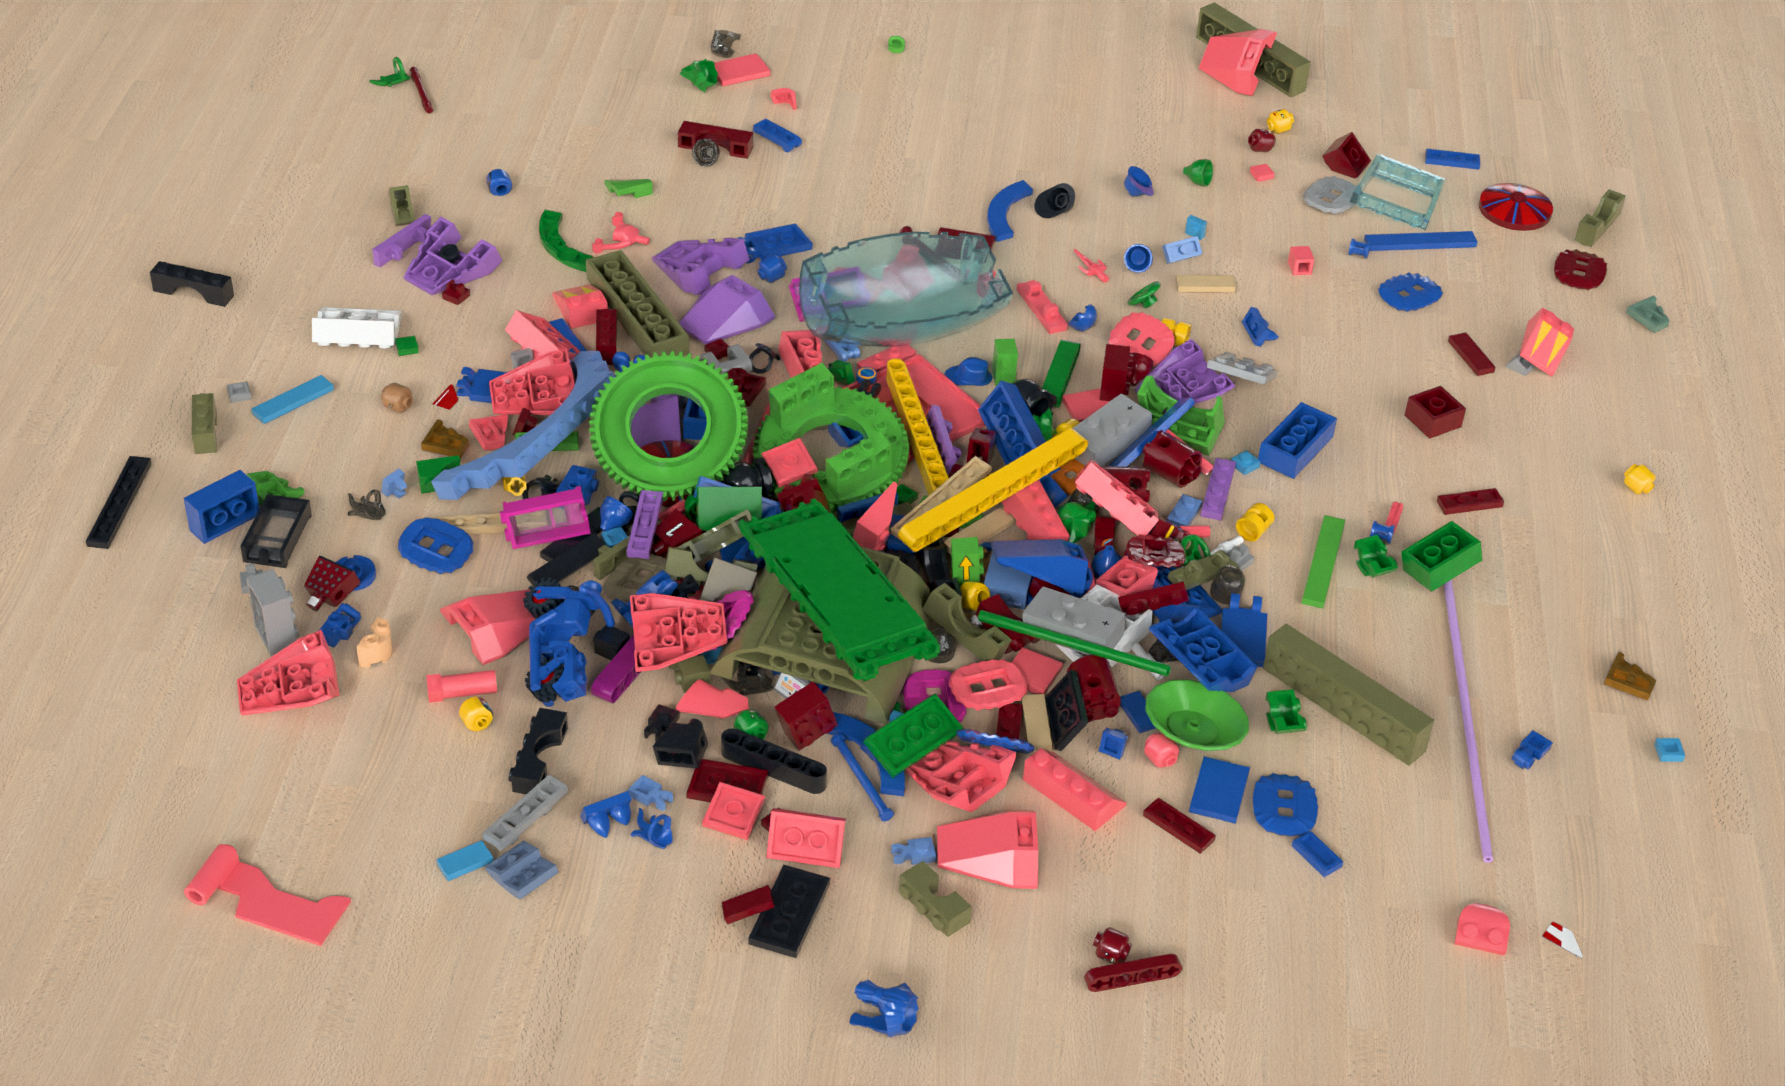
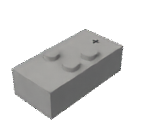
M1118 395L1073 428L1088 441L1086 450L1074 459L1083 465H1086L1092 459L1101 467L1126 450L1151 427L1152 413L1125 395Z
M1042 587L1024 610L1023 622L1114 649L1124 635L1125 613ZM1065 647V648H1068V649H1071V650H1074V651H1077V652H1080V653H1083V654H1086V655H1092V654H1089V653H1086V652H1082V651H1079V650H1076V649H1072V648H1069V647Z

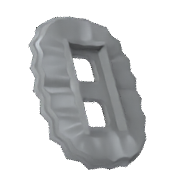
M1326 176L1317 180L1305 191L1303 201H1306L1308 206L1320 209L1324 213H1343L1345 210L1353 207L1358 201L1360 191L1350 181L1336 176ZM1332 190H1337V191L1341 192L1342 194H1340V195H1335V194L1331 193L1330 191H1332ZM1322 198H1328L1333 201L1329 203L1327 201H1323Z

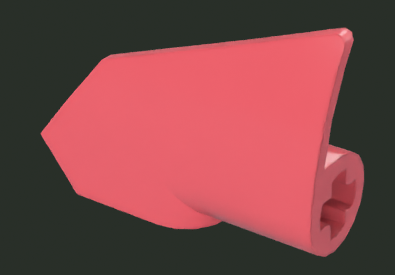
M698 679L688 689L676 706V710L680 712L713 716L720 719L749 709L747 697L729 688L720 690L701 679Z

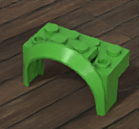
M1151 375L1145 377L1137 393L1139 405L1152 413L1151 426L1163 416L1164 409H1167V412L1178 402L1164 393L1157 386ZM1217 395V401L1213 409L1191 407L1168 429L1189 446L1209 456L1225 424L1222 398Z

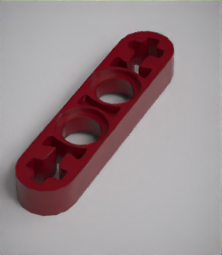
M1165 954L1092 968L1085 973L1084 980L1088 990L1099 992L1169 979L1181 973L1182 965L1176 954Z

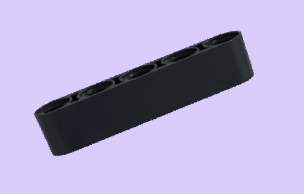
M731 728L722 732L721 754L725 759L742 766L768 770L769 777L812 794H820L825 791L827 768L824 764L738 729Z

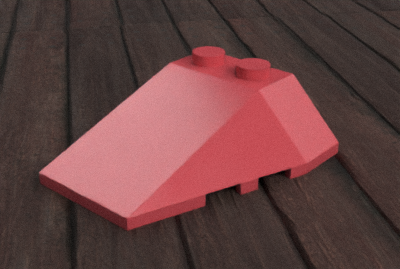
M949 741L905 771L934 799L973 812L1005 788L1016 758V752L996 745H991V749L979 748L977 743H971V747L960 746L958 741Z

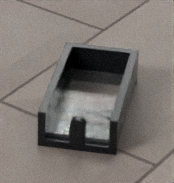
M267 494L240 546L243 562L286 568L288 560L309 518L312 517L310 501Z

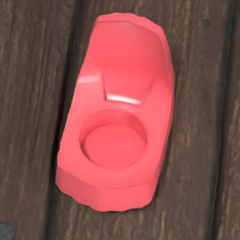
M789 88L772 90L770 97L774 104L789 103L793 110H796V95L793 90Z

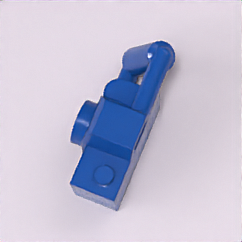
M342 603L336 611H333L319 629L322 630L328 646L335 647L340 640H348L353 634V628L361 620V613L347 603Z

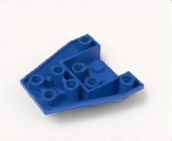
M1062 539L992 541L991 547L995 559L1000 565L1012 567L1059 586L1068 593L1074 594L1078 592L1083 594L1088 559L1081 545Z

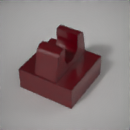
M453 279L447 283L446 290L442 292V299L456 305L461 304L470 296V289L465 288L463 283L455 284Z
M522 408L512 435L515 436V433L529 432L536 427L538 420L529 415L531 410Z

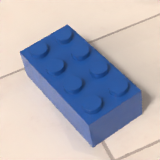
M1301 402L1261 443L1258 460L1261 461L1260 464L1294 479L1333 438L1337 418Z

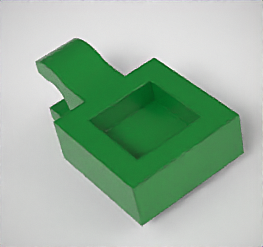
M836 360L828 364L829 368L827 369L832 373L837 382L845 384L855 382L851 363Z

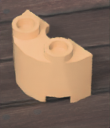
M377 617L370 627L374 633L364 636L357 645L360 667H371L370 664L379 661L385 663L391 657L393 647L388 620Z

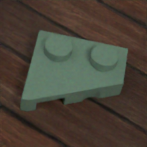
M1653 295L1629 306L1626 313L1650 331L1656 333L1668 327L1670 320L1663 313L1662 307L1657 306V298Z

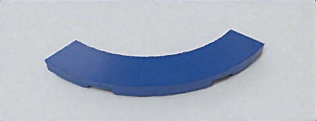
M1024 180L1002 189L989 205L987 214L989 231L992 236H995L997 242L1013 238L1014 232L1006 220L1011 204L1033 195V189Z
M833 712L838 726L827 734H843L845 740L854 741L860 745V749L871 760H874L880 777V794L904 797V771L892 778L863 742L865 738L876 732V730L860 720Z

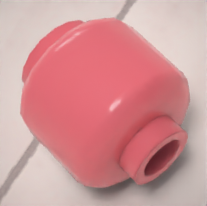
M1154 733L1147 738L1144 753L1156 767H1170L1178 759L1179 747L1163 733Z

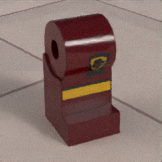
M1158 515L1159 521L1149 532L1150 535L1155 537H1171L1181 543L1185 536L1190 535L1189 532Z

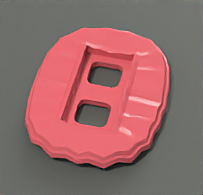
M1132 312L1116 324L1115 328L1110 332L1108 341L1109 344L1130 346V353H1141L1152 359L1154 367L1162 362L1172 350L1174 335L1172 330L1159 319L1146 315L1143 312ZM1133 329L1141 332L1136 340L1127 338V335ZM1148 338L1156 341L1153 347L1149 350L1143 348L1142 344Z
M992 659L972 663L955 670L950 676L948 686L951 688L952 694L955 695L957 702L963 703L966 708H974L979 711L984 708L988 710L994 707L1001 708L1014 701H1020L1027 694L1028 685L1022 671L1014 663L1004 659ZM994 679H1003L1006 684L1005 686L995 688L991 682ZM980 683L985 690L974 693L970 685Z

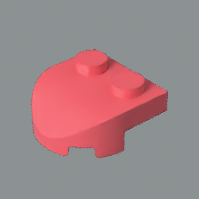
M1474 903L1466 906L1457 921L1458 925L1454 944L1505 956L1510 931V922L1507 915L1500 909L1486 904Z

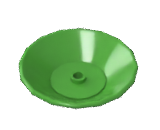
M1189 679L1169 680L1154 686L1146 696L1145 711L1152 724L1167 738L1186 748L1203 751L1227 750L1241 744L1249 733V718L1242 706L1228 693L1222 690H1207L1198 681Z

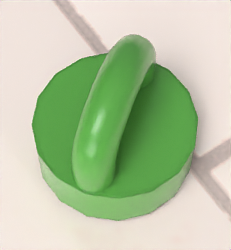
M900 36L890 37L888 50L892 53L903 52L905 50V40Z

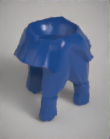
M870 980L860 981L857 984L854 992L857 998L866 1004H872L877 1007L881 1015L870 1018L855 1012L850 1017V1025L868 1027L876 1032L887 1034L889 1038L905 1035L912 1030L913 1025L916 1023L917 1011L919 1009L917 1005L918 997L906 983L890 988L877 986Z

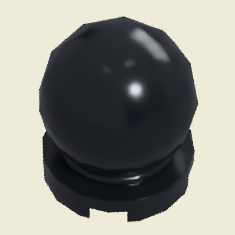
M1026 378L1011 383L1017 386L1032 416L1040 417L1048 408L1052 410L1053 405H1057L1056 397L1048 390H1043L1036 381Z
M763 457L754 458L752 465L746 462L734 463V469L728 468L729 475H722L723 481H720V483L732 487H762V497L767 499L773 497L772 493H769V489L773 488L772 477L769 467L764 468L763 462H765V459Z

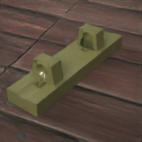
M630 536L612 548L603 545L598 549L599 556L593 560L594 577L599 580L612 573L623 560L629 558L627 557V547Z
M1218 550L1211 556L1198 561L1192 560L1187 565L1170 571L1167 578L1173 584L1184 581L1186 590H1189L1233 572L1238 565L1224 551Z

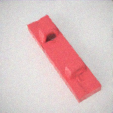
M1031 280L1026 283L1017 284V292L1049 334L1067 330L1068 323L1059 313L1058 306L1055 303L1052 304L1042 291L1039 281Z

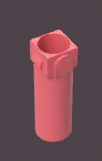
M495 670L441 676V674L426 675L429 703L440 702L446 698L497 693Z

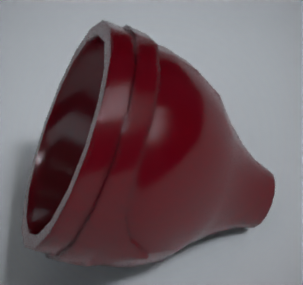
M1130 353L1129 355H1133L1130 386H1136L1138 382L1150 374L1153 361L1141 353Z

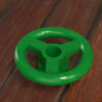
M1156 281L1145 286L1128 300V305L1134 306L1141 303L1144 308L1150 307L1157 301L1154 293L1160 288L1161 283Z
M1187 535L1180 543L1184 548L1186 556L1183 566L1192 560L1198 561L1203 559L1198 550V544L1204 553V558L1211 556L1207 544L1197 535ZM1191 541L1189 549H1186L1188 542Z

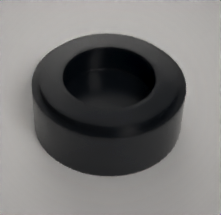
M454 244L443 246L439 252L440 257L450 263L457 261L460 257V251Z

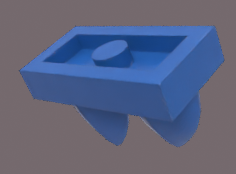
M1251 307L1242 320V324L1254 345L1261 347L1264 341L1278 339L1279 336L1268 328L1269 323L1262 317L1258 308Z
M626 791L583 807L580 815L583 824L588 823L597 834L607 838L610 829L608 815H611L617 822L628 825L631 818L630 803L632 798L629 792Z

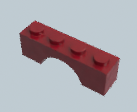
M683 121L678 131V147L696 150L706 145H717L727 149L730 156L748 159L753 149V132Z

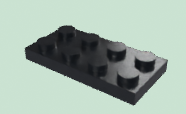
M783 864L771 889L774 908L760 912L748 937V944L797 958L830 886V877Z

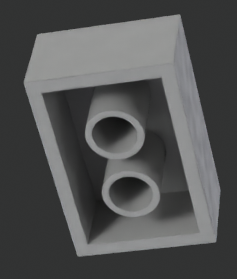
M271 569L247 577L255 628L270 656L277 654L295 642L296 637H299L296 625L293 624L296 616L293 608L290 606L293 604L290 591H285L282 577H277L275 571Z

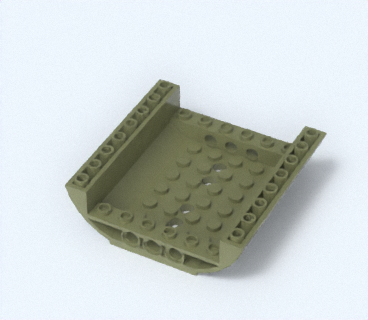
M861 547L923 619L928 628L932 618L922 609L931 592L922 578L909 566L901 562L900 557ZM765 565L751 592L754 595L752 597L754 602L750 605V611L746 614V620L742 621L741 627L735 630L734 637L729 638L727 643L723 645L710 670V674L732 680L740 662L813 681L868 697L865 718L887 724L915 658L910 656L879 667V674L876 675V678L867 681L854 679L853 670L844 659L839 660L836 657L833 643L826 644L824 642L821 630L806 612H800L798 601H791V593L784 585L779 583V578L774 573L769 574Z

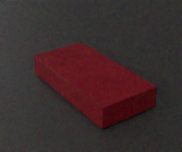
M769 885L723 901L722 908L726 923L731 924L774 908L772 891Z

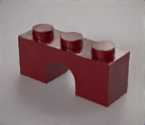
M596 309V351L600 352L603 361H606L607 365H613L612 359L617 352L616 309Z

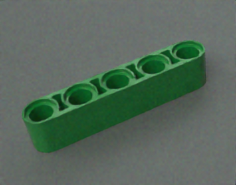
M1062 339L1059 342L1042 386L1043 390H1048L1056 397L1057 405H1053L1055 408H1059L1061 405L1062 395L1066 392L1076 365L1081 343Z

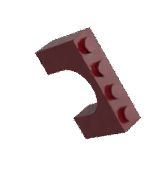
M1036 577L1033 578L1029 588V592L1033 597L1037 595L1042 587L1070 595L1063 588ZM998 594L980 601L975 614L978 618L979 612L984 610L1023 622V619L1016 616ZM981 622L986 629H990L995 626ZM996 626L1012 640L1005 651V655L1012 651L1017 652L1029 643L1034 644L1041 640Z

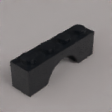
M161 261L150 271L154 292L172 295L178 286H187L198 291L207 303L226 307L234 297L230 276Z
M942 537L919 550L918 558L927 583H929L930 592L946 583L962 597L957 578L950 577L946 561V548Z
M539 708L536 717H532L530 732L525 734L523 748L518 750L516 755V765L511 767L508 780L512 782V792L527 794L547 777L546 763L537 756L547 748L562 745L568 730L567 712Z

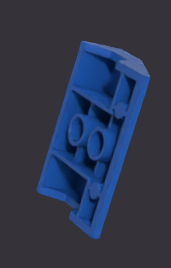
M1198 607L1194 608L1180 622L1173 624L1170 619H1167L1149 627V631L1207 690L1235 692L1249 685L1257 669V666Z

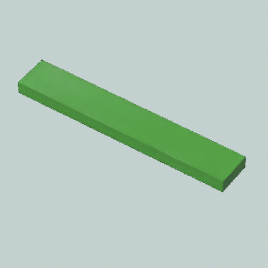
M1324 515L1301 604L1318 608L1324 607L1345 524L1344 519Z

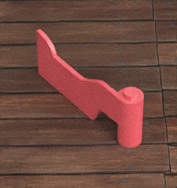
M219 844L184 889L185 896L197 905H205L216 889L238 895L240 899L235 914L236 918L319 946L323 944L351 903V898L343 896L325 897L316 903L277 890L259 868L239 862L236 849L228 844Z

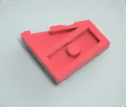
M508 415L469 420V427L484 451L499 449L504 446Z

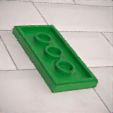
M935 693L865 738L863 742L889 775L894 778L955 738L957 730L964 728Z

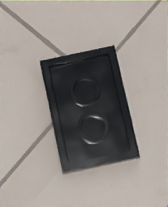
M1074 670L1068 671L1045 697L1054 747L1059 751H1062L1089 723L1078 673Z

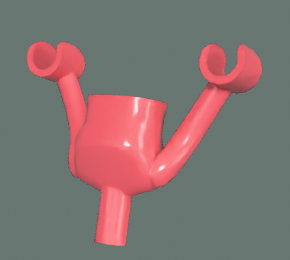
M616 212L615 216L612 217V223L616 226L613 232V241H619L620 243L603 244V240L597 238L595 243H592V250L595 253H601L603 250L622 249L631 246L635 242L649 245L650 238L640 236L639 229L630 224L626 225L623 222V214Z

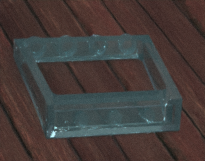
M1377 154L1353 191L1350 202L1358 205L1360 208H1367L1375 211L1377 214L1391 217L1395 221H1402L1410 224L1412 227L1426 230L1445 178ZM1377 177L1429 196L1432 200L1426 214H1420L1363 191L1371 179Z

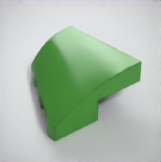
M650 179L604 180L611 193L615 192L617 196L632 193L635 198L653 194L652 181Z
M269 471L247 473V476L255 482L258 503L262 505L267 494L299 498L304 495L302 487L296 489L289 487V481L279 478Z

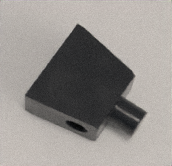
M691 719L688 724H672L652 747L658 765L699 769L708 746V741L702 722L698 719Z

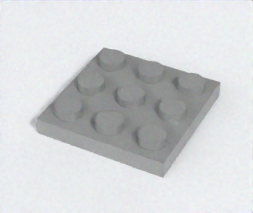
M1224 352V354L1209 359L1207 368L1263 385L1274 380L1278 373V370L1273 369L1274 366L1265 363H1262V365L1254 364L1252 359L1243 358L1241 360L1235 358L1236 355L1229 352Z

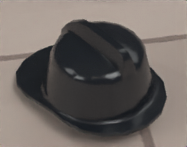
M1060 183L1043 191L1035 200L1034 207L1036 213L1042 218L1049 219L1070 211L1076 199L1075 191L1067 183Z

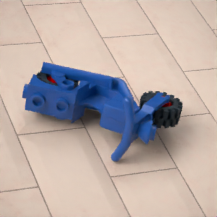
M543 578L541 583L538 581L534 582L535 586H530V592L526 591L524 594L526 596L523 598L524 606L536 618L529 625L530 672L528 671L526 674L528 678H525L527 683L525 685L533 696L547 707L554 705L557 695L565 702L586 695V658L583 652H579L569 640L572 636H585L587 634L591 617L589 610L600 609L607 627L611 628L615 625L610 607L600 595L602 586L596 581H586L580 585L579 591H573L568 587H562L555 579L548 578L546 580Z

